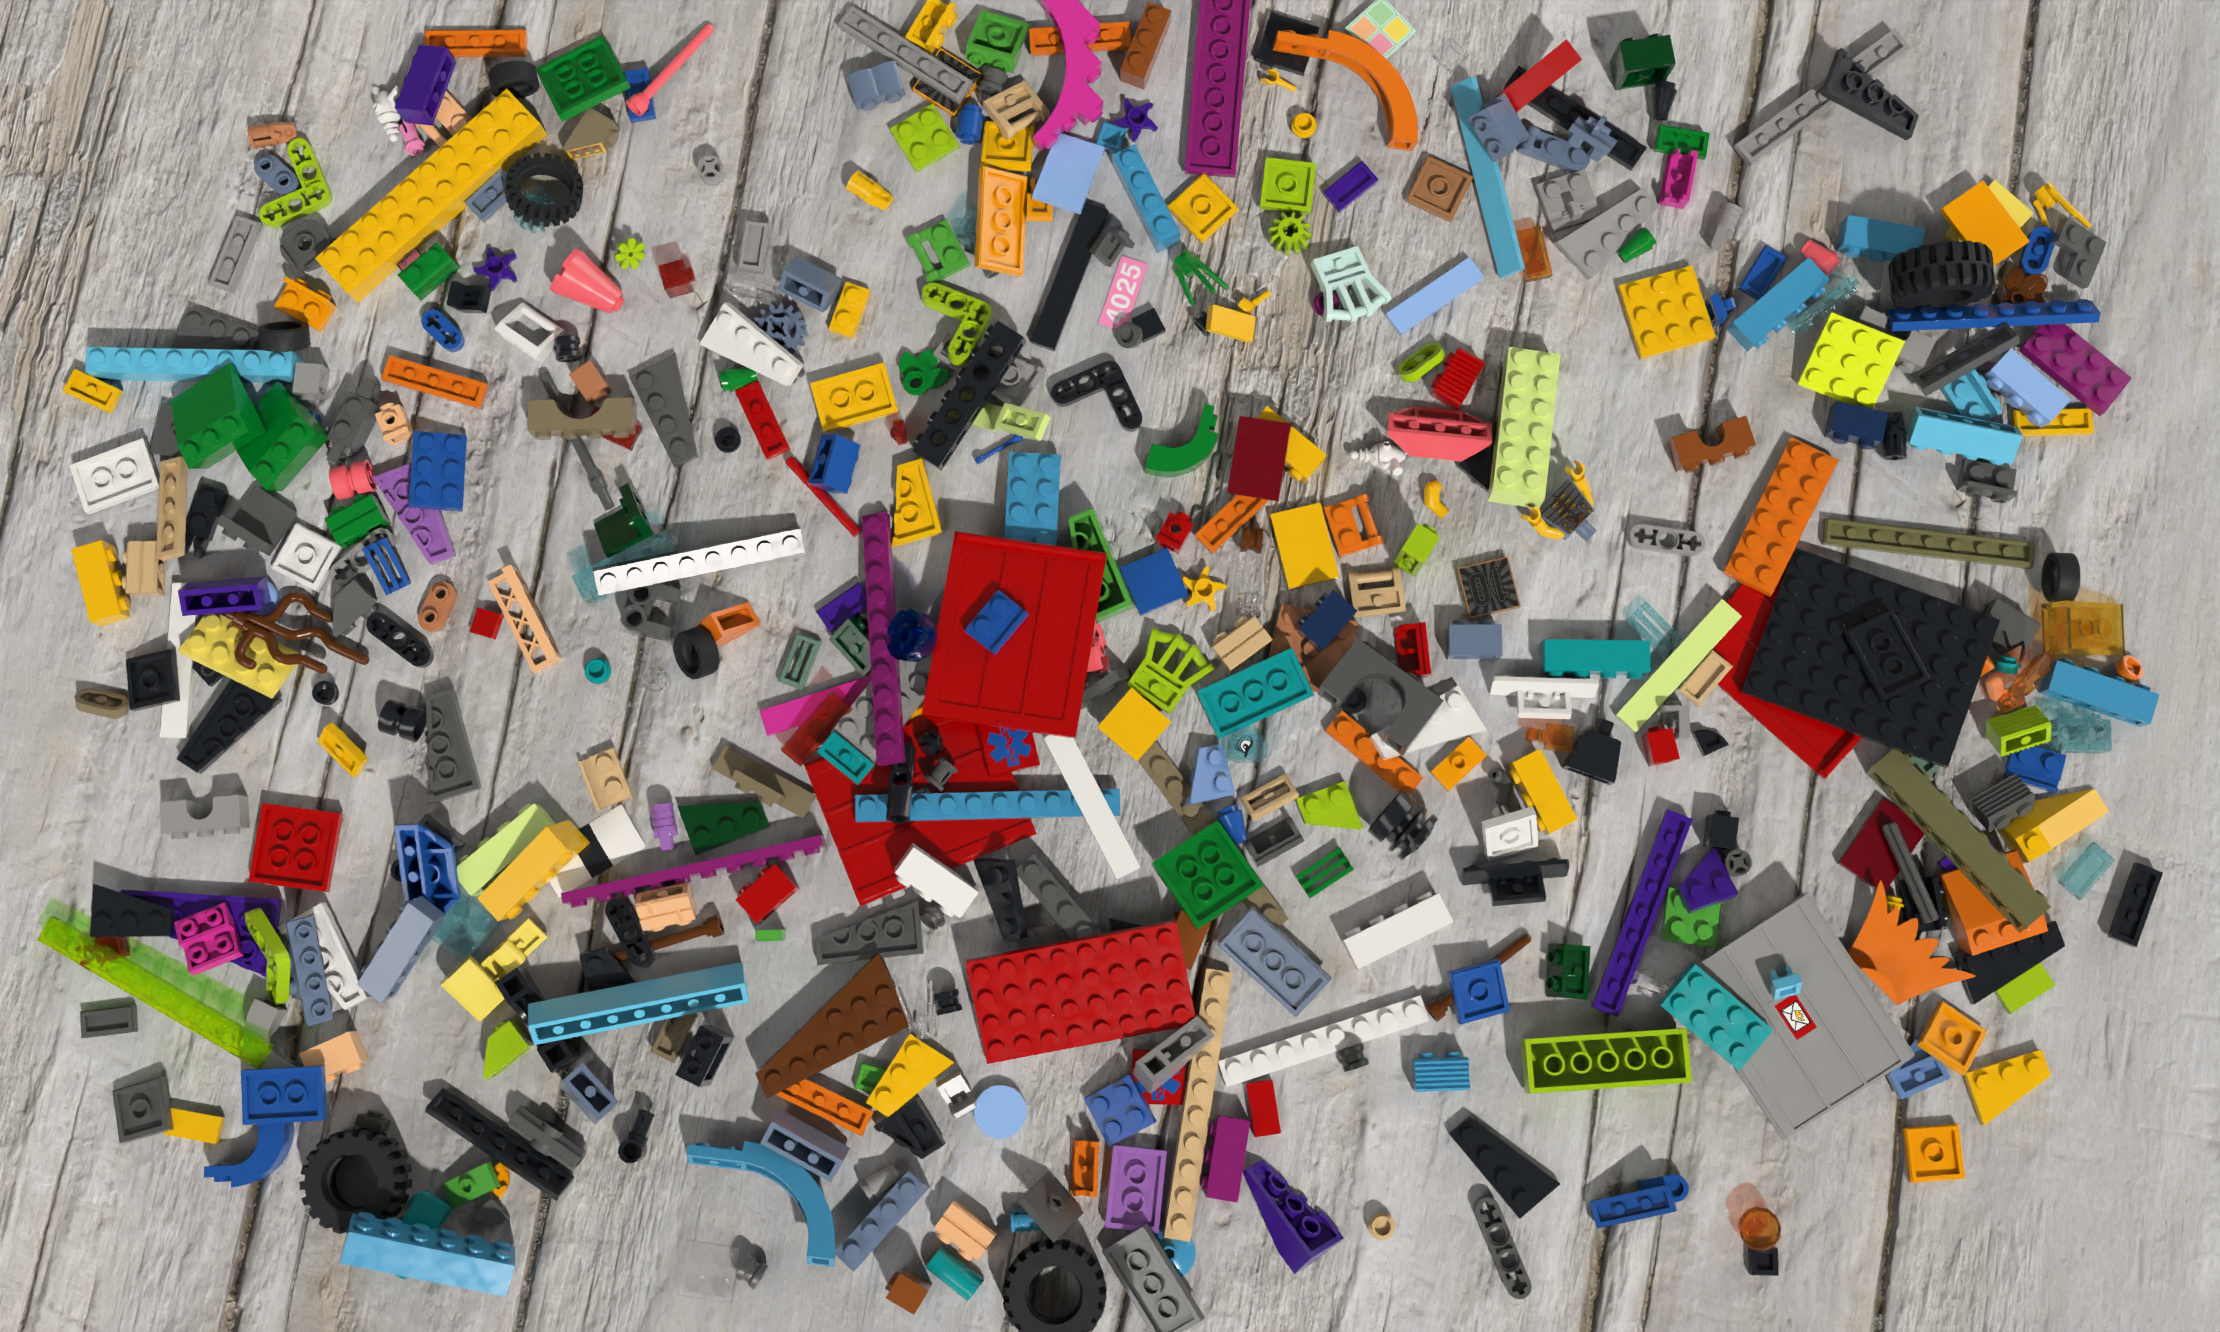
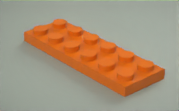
M1791 437L1722 574L1770 597L1839 460Z

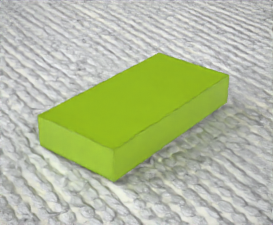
M2038 963L1994 993L2007 1013L2012 1014L2054 987L2055 983L2042 964Z

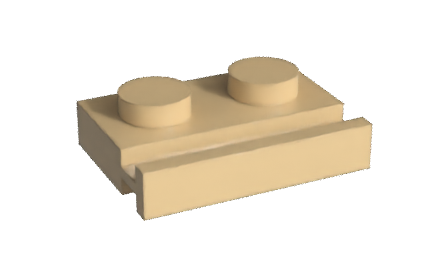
M615 748L593 755L583 761H578L596 811L634 797Z

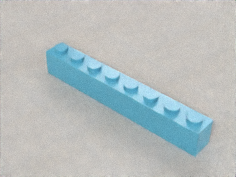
M87 347L85 372L98 380L200 382L227 363H232L242 383L280 382L293 384L296 362L303 363V359L293 351Z
M738 962L529 1003L528 1027L533 1043L538 1045L749 1003L743 964Z

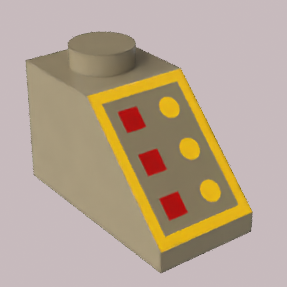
M589 108L582 116L562 150L567 158L571 160L606 152L610 145L613 146L618 140L620 130L615 121Z

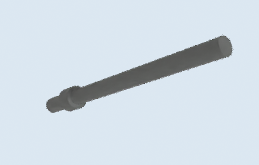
M549 372L542 373L539 377L549 398L554 399L562 413L570 417ZM577 436V439H573L571 442L591 481L589 485L593 493L598 495L604 509L610 510L614 507V504L606 490L608 486L604 478L600 477L581 437Z

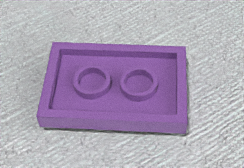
M1113 1145L1105 1227L1136 1230L1147 1223L1153 1233H1159L1167 1150Z

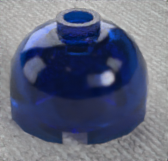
M908 608L906 611L900 610L892 618L888 627L887 635H891V644L887 643V649L892 657L900 661L919 662L930 656L937 644L938 631L935 622L930 616L920 610Z

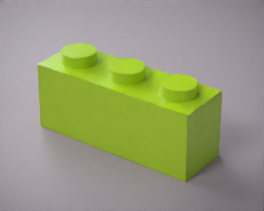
M1417 523L1393 564L1400 566V569L1415 577L1440 539V536L1436 534L1437 531L1428 524H1423L1422 526Z

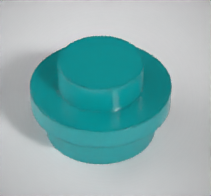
M2000 656V660H1994L1996 665L1995 671L2008 674H2017L2018 668H2021L2022 664L2016 663L2017 658Z
M594 658L586 664L585 676L594 684L605 683L611 676V666L602 658Z

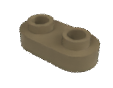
M85 688L75 694L76 708L85 713L118 719L129 711L128 699L122 694L96 688Z

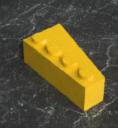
M570 820L546 826L477 899L498 922L507 918L510 920L514 919L523 910L521 907L526 902L533 900L539 894V890L549 883L590 842Z

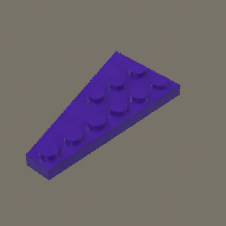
M121 889L120 892L174 909L175 922L225 902L234 920L244 956L229 962L266 977L267 959L247 928L245 912L261 908L278 935L279 929L277 927H279L282 899ZM174 924V937L170 938L178 940Z

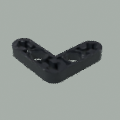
M1105 361L1064 379L1053 386L1051 391L1052 400L1060 407L1069 406L1104 390L1120 426L1125 431L1134 432L1142 425V413L1120 366L1114 361ZM1106 368H1110L1111 371L1116 370L1113 379L1105 376L1101 378L1102 384L1098 385L1097 377L1094 373L1098 372V376L1101 377L1106 374ZM1086 377L1092 379L1094 382L1093 387L1090 390L1081 389L1079 386L1081 379ZM1071 383H1075L1078 395L1075 396L1074 391H1071L1067 394L1066 400H1063L1062 397H1056L1059 395V389L1063 388L1065 392L1072 389ZM1117 390H1123L1127 393L1128 398L1125 402L1118 403L1113 399V394ZM1130 404L1133 405L1129 407L1131 416L1138 417L1135 419L1134 425H1131L1130 422H1124L1127 419L1124 408Z

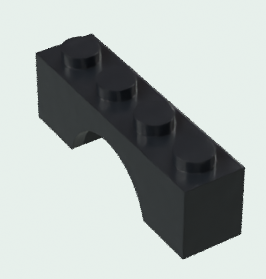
M517 967L497 980L495 984L508 1005L520 1015L528 1027V1004L545 1001V998L526 968ZM569 1038L537 1045V1051L551 1073L560 1072L581 1058Z

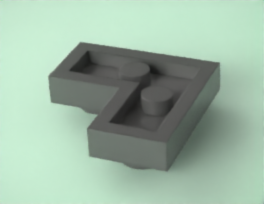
M2069 218L2062 219L2052 240L2053 244L2071 254L2062 277L2081 289L2088 288L2107 242Z

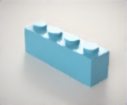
M1914 406L1906 430L1907 441L1913 448L1925 450L1926 447L1932 448L1945 455H1951L1952 453L1962 454L1963 457L1970 460H1977L1978 458L1987 459L1990 463L1996 465H2003V463L2013 464L2023 437L2017 426Z

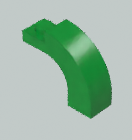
M1204 404L1198 431L1195 437L1186 445L1170 448L1152 443L1145 474L1168 478L1178 477L1200 467L1210 457L1218 440L1219 433L1209 431L1215 430L1218 415L1214 414L1215 406Z

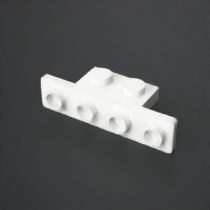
M1501 675L1492 678L1490 694L1516 696L1518 718L1571 719V697L1594 698L1599 683L1597 679L1585 677L1571 679Z

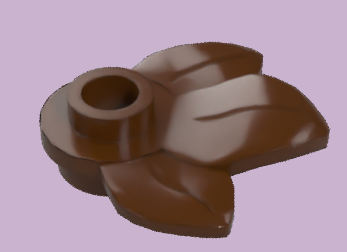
M2019 266L2013 268L2004 280L2007 292L2003 296V303L2048 302L2042 296L2048 284L2046 275L2030 274L2026 277ZM2014 296H2017L2021 302L2016 303L2014 301Z

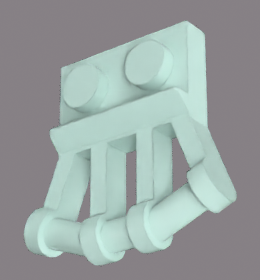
M1358 246L1313 259L1310 264L1320 285L1319 289L1323 292L1324 322L1347 320L1351 323L1357 321L1358 317L1361 316L1370 317L1382 304L1386 305L1392 299L1390 293L1371 275ZM1361 281L1376 294V297L1371 301ZM1352 285L1360 303L1359 307H1354L1345 286ZM1332 290H1336L1344 310L1333 309Z

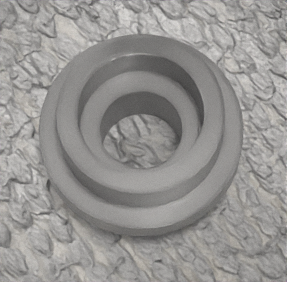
M925 906L922 909L920 919L930 929L937 930L938 927H943L946 923L944 913L938 907Z

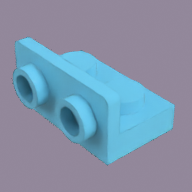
M1976 369L1971 370L1940 389L1956 415L1989 421L2002 413L1998 398L1990 393L1986 386L1985 378Z

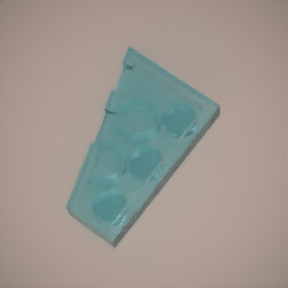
M1852 275L1788 323V327L1794 334L1798 331L1803 334L1814 325L1813 320L1822 315L1824 318L1830 311L1836 309L1835 305L1843 299L1847 301L1858 292L1859 281Z

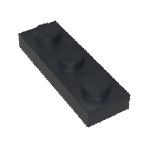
M2138 862L2133 863L2107 937L2128 946L2137 947L2163 872Z

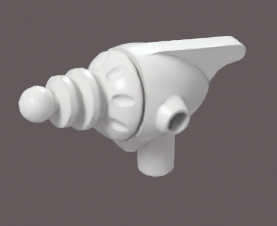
M395 86L389 93L385 90L380 91L379 87H373L375 99L373 110L378 121L384 124L386 134L390 135L389 139L392 142H396L398 140L397 134L399 133V124L397 122L401 116L396 111L395 104L402 88Z
M1387 441L1373 445L1370 450L1365 448L1364 451L1359 449V452H1350L1351 459L1359 458V462L1364 460L1365 463L1370 461L1374 467L1381 468L1382 470L1390 468L1395 476L1403 472L1399 463L1407 455L1400 446H1393Z

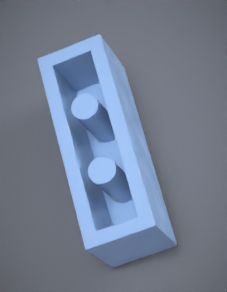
M2012 348L2003 353L1983 375L1991 389L1999 391L2006 397L2007 402L2012 407L2019 408L2026 415L2030 423L2041 428L2052 422L2071 400Z

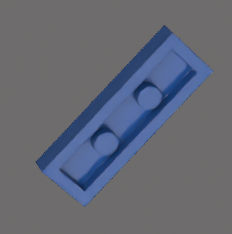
M1670 1183L1590 1201L1597 1229L1672 1213L1678 1210Z

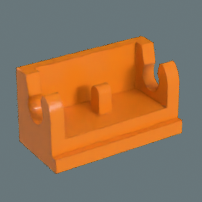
M1072 1140L1070 1194H1073V1196L1097 1197L1099 1140Z

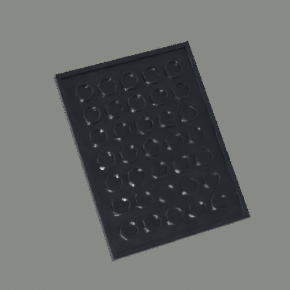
M1795 548L1788 562L1740 693L1947 768L2000 620ZM1893 609L1931 679L1880 703L1843 632Z

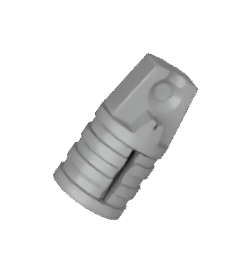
M1728 202L1720 204L1715 222L1710 230V234L1714 235L1711 243L1712 250L1721 252L1726 239L1732 240L1737 222L1743 212L1739 206Z

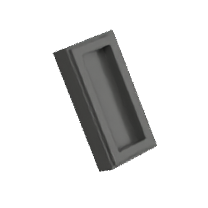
M137 1005L81 1011V1038L138 1032Z

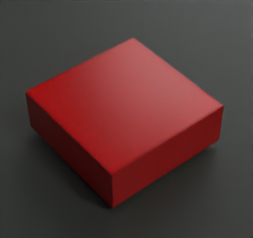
M478 607L469 632L496 640L504 615Z

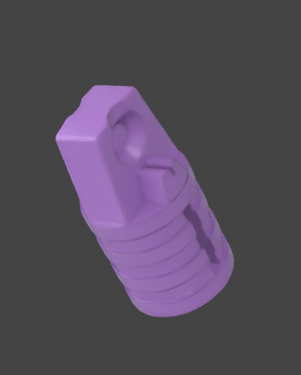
M673 802L650 806L653 819L652 824L654 826V839H660L662 851L675 849L673 836L678 835L677 825H675Z

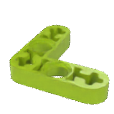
M302 138L293 139L287 147L288 155L302 188L266 203L261 207L259 218L269 228L282 227L321 210L332 202V192L312 146ZM300 146L304 148L302 151L307 159L306 161H303L297 154L299 152L298 147ZM314 167L316 175L311 179H305L304 171L307 168ZM317 191H321L323 193L321 195V200H318L316 198ZM305 196L309 198V202L311 203L310 205L308 201L304 198ZM297 199L301 200L302 207L300 210L291 211V202ZM283 209L287 212V215L282 213ZM274 211L276 213L274 215L275 219L271 221L269 219L270 212Z
M928 283L922 289V303L930 309L962 321L949 344L948 359L954 365L964 366L970 361L971 353L979 345L991 322L992 309L984 301L939 283ZM933 293L937 294L933 298L929 297V295L932 296ZM959 301L964 306L960 309H954L950 306V303ZM980 312H983L984 314H982V315L980 316V318H979V320H978V323H977V322L975 321V320H976V314H979ZM971 329L974 330L977 333V335L975 337L970 338L966 337L963 334V332L965 330ZM962 344L965 345L964 353L956 355L955 353L960 351Z
M261 908L245 912L247 928L267 959L266 992L268 999L274 1007L289 1001L290 957L288 951Z

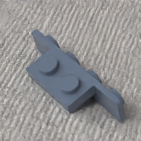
M308 916L285 923L289 945H285V948L290 957L289 995L294 999L301 1000L307 1026L330 1021L333 1019V1013L314 919Z

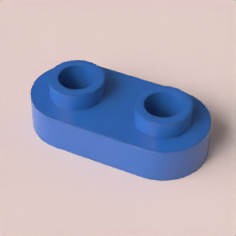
M2039 226L2031 231L2027 237L2030 242L2024 246L2019 260V267L2026 276L2041 274L2048 266L2055 246L2052 243L2055 233L2049 227ZM2036 238L2041 239L2043 245H2039L2036 242ZM2028 261L2033 262L2035 268H2031L2028 265Z

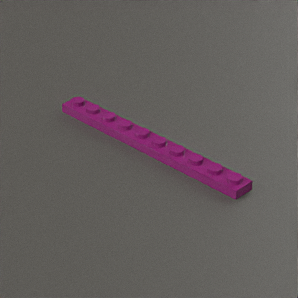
M886 511L862 516L876 762L879 766L905 762L890 515Z
M822 835L564 892L561 893L562 904H571V908L586 906L587 900L597 898V902L612 900L614 894L623 893L624 897L636 895V893H639V889L649 887L650 891L663 888L665 883L675 881V885L691 882L690 877L701 875V879L717 876V871L726 869L727 873L739 872L743 870L742 866L753 864V868L769 864L768 860L778 858L779 862L795 859L794 854L804 852L805 856L821 853L820 848L826 847L825 838Z

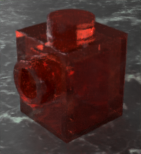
M683 259L658 265L664 290L670 298L695 292L692 283L696 281L692 266L688 267Z

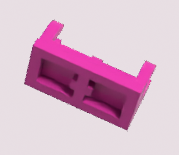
M1675 149L1671 155L1667 156L1658 201L1659 205L1684 209L1690 199L1698 157L1697 151L1691 150L1687 155L1680 154V149Z

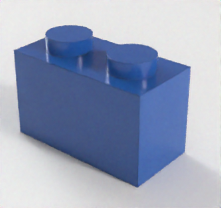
M821 434L808 484L830 493L847 494L852 483L855 463L858 460L860 444L837 434Z

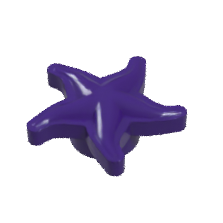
M1125 99L1124 110L1126 115L1122 119H1115L1114 125L1129 128L1132 133V142H1136L1143 129H1150L1156 132L1158 127L1147 115L1148 111L1152 109L1153 104L1147 103L1141 107H1134L1128 99Z
M488 248L485 265L480 268L474 267L473 271L478 275L489 277L490 284L488 287L492 289L491 291H494L501 279H509L513 283L517 282V278L509 269L511 262L516 260L517 257L514 253L503 257L495 256L492 248Z

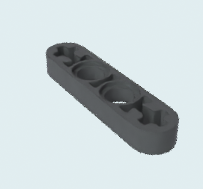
M1480 1197L1474 1204V1212L1506 1291L1515 1299H1524L1531 1292V1282L1500 1206L1491 1197ZM1484 1202L1493 1205L1494 1208L1490 1210L1492 1218L1496 1219L1499 1217L1500 1219L1499 1222H1492L1486 1227L1484 1222H1490L1489 1218L1485 1213H1480V1209L1483 1208L1482 1203ZM1494 1227H1501L1504 1230L1505 1236L1500 1242H1493L1490 1238V1231ZM1504 1253H1512L1515 1257L1514 1265L1510 1268H1504L1500 1262L1501 1256ZM1519 1268L1521 1273H1515L1517 1279L1520 1282H1525V1285L1522 1287L1523 1292L1521 1293L1512 1290L1511 1287L1515 1285L1513 1277L1510 1275L1506 1278L1505 1276L1506 1273H1514Z

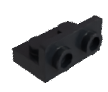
M1938 877L1922 878L1939 916V919L1927 924L1923 922L1905 880L1898 881L1900 898L1902 899V904H1904V907H1902L1904 922L1917 918V933L1946 929L1948 913L1942 905L1941 897L1944 895L1942 883L1938 881Z

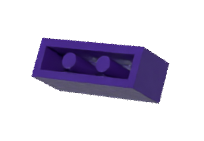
M418 46L395 104L396 111L405 123L433 126L457 63L447 47Z
M266 576L188 582L178 590L182 616L262 610L270 602Z

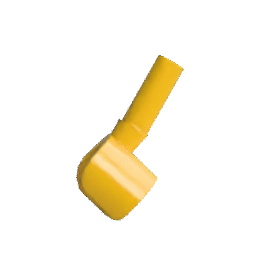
M1264 70L1270 74L1271 78L1270 80L1260 78L1262 84H1276L1295 92L1297 87L1282 80L1277 70Z
M1269 290L1254 298L1252 302L1244 297L1239 302L1237 310L1250 315L1260 302L1271 295V292Z

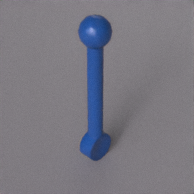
M1014 434L1013 438L984 455L976 457L975 462L980 464L1012 443L1021 442L1023 436Z

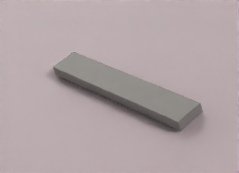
M853 5L848 8L837 23L840 30L889 61H895L897 66L957 104L961 103L974 85L973 81Z

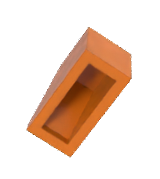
M749 602L710 613L696 627L707 630L713 637L717 647L751 631L761 623Z

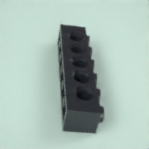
M997 321L995 326L991 324L984 334L985 341L981 347L977 346L970 355L969 359L972 361L966 369L962 368L956 376L955 381L957 383L953 390H947L941 400L943 405L938 412L934 411L927 421L928 428L924 434L919 433L913 442L914 449L912 451L940 471L943 470L1026 343L1022 335L1000 321ZM994 346H1000L1003 349L998 357H991L989 355L990 349ZM979 368H987L988 375L985 378L978 379L975 377V373ZM966 389H972L974 391L972 399L968 401L962 400V392ZM953 410L959 411L960 416L957 421H947L949 412ZM938 432L945 433V440L941 444L933 443V436Z

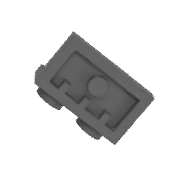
M1964 459L1961 464L1957 491L1965 492L1966 496L1972 498L1985 496L1991 498L1992 502L2007 503V501L2017 497V491L2013 490L2017 469Z

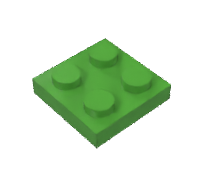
M1667 887L1660 940L1716 948L1721 902L1688 914L1677 892L1678 888Z

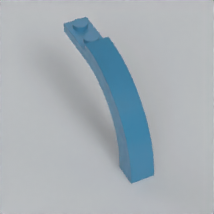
M744 1141L742 1151L733 1146L715 1148L703 1142L696 1143V1145L688 1144L686 1154L688 1164L753 1172L774 1181L786 1190L799 1206L807 1225V1264L835 1267V1230L830 1208L823 1192L802 1166L762 1144Z

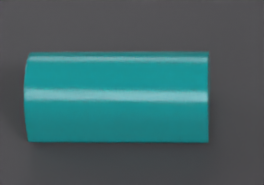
M943 1245L925 1267L967 1302L984 1281L981 1275Z

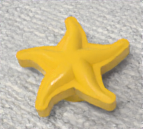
M1208 566L1204 567L1198 580H1189L1187 577L1182 578L1186 587L1192 591L1190 600L1185 603L1187 607L1202 601L1209 606L1210 611H1214L1215 599L1213 594L1218 590H1225L1227 588L1225 584L1210 580L1208 575L1210 568Z

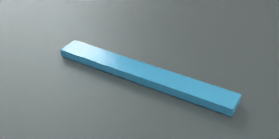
M1471 76L1451 86L1498 275L1499 278H1506L1525 270L1498 161H1492L1468 120L1470 116L1480 112L1483 105L1477 78Z

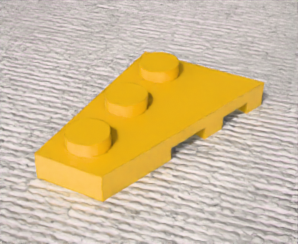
M908 1034L865 1103L889 1117L954 1064V1062L913 1035Z

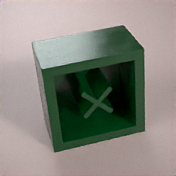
M1656 33L1644 39L1630 37L1619 42L1610 60L1615 90L1654 85L1657 81H1666L1676 64L1671 36H1662L1660 33Z

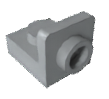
M1666 701V705L1658 708V714H1674V717L1670 719V728H1673L1675 740L1688 739L1690 737V706H1682L1681 701Z

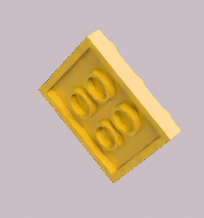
M1693 265L1621 284L1617 287L1640 360L1711 341L1716 337Z

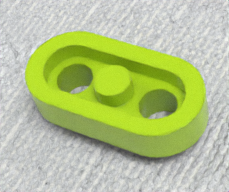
M1429 342L1403 360L1397 367L1401 380L1404 382H1416L1433 367L1438 366L1445 357L1442 345L1439 342Z

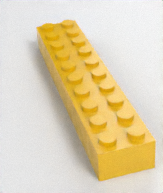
M508 89L504 90L315 259L347 294L359 303L398 268V265L415 249L419 250L467 207L464 202L500 168L505 172L509 170L511 165L516 163V160L527 154L548 134Z

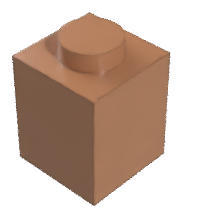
M591 360L569 374L590 405L603 402L608 398V394L612 392Z

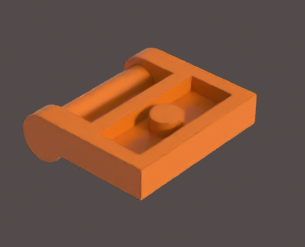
M1368 494L1323 508L1339 558L1384 543L1382 535L1378 534L1368 504L1370 502ZM1359 507L1369 537L1368 540L1362 541L1352 508Z

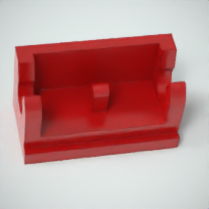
M1426 622L1403 624L1395 627L1398 668L1405 673H1412L1417 678L1429 677L1431 675Z

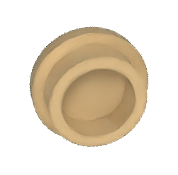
M1379 1212L1370 1218L1368 1230L1374 1238L1386 1240L1394 1234L1395 1222L1389 1214Z

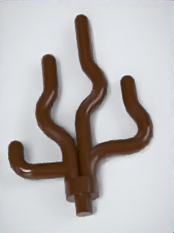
M290 592L284 595L274 610L267 615H256L250 611L227 612L226 618L233 621L234 628L245 632L236 646L234 655L237 663L249 670L255 669L257 663L253 659L248 658L245 653L254 638L258 637L265 641L270 655L277 662L285 665L299 664L321 674L327 672V665L302 654H285L281 652L273 634L292 641L317 637L321 639L329 650L362 665H367L370 661L367 655L336 642L331 634L323 628L312 626L291 630L274 623L281 618L288 606L293 602L303 604L311 615L328 623L333 622V613L318 607L313 599L305 593Z

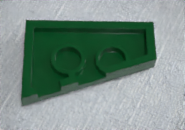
M762 802L677 806L695 855L703 854L771 827Z

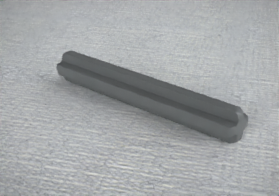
M1891 822L1884 825L1882 831L1923 922L1927 924L1939 919L1938 913L1897 823Z

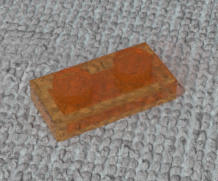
M1541 226L1516 231L1525 266L1523 273L1526 283L1551 278L1553 274Z

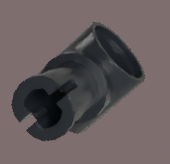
M643 1109L638 1110L632 1131H628L626 1139L618 1148V1155L625 1163L640 1161L647 1154L646 1144L648 1137L646 1136L655 1116L654 1113H648ZM630 1143H634L638 1147V1155L635 1158L630 1157L627 1153V1147Z

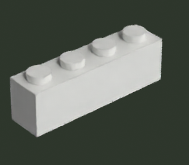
M1429 891L1416 898L1417 904L1408 907L1407 903L1393 909L1395 915L1387 919L1381 915L1369 921L1370 927L1362 931L1360 927L1346 932L1347 938L1342 940V943L1355 969H1360L1453 923L1440 894L1432 896Z

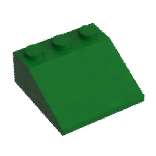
M227 363L170 400L177 446L189 469H208L267 432L232 363Z
M276 382L255 406L267 432L236 452L249 473L266 490L283 491L328 440L329 432L280 382Z

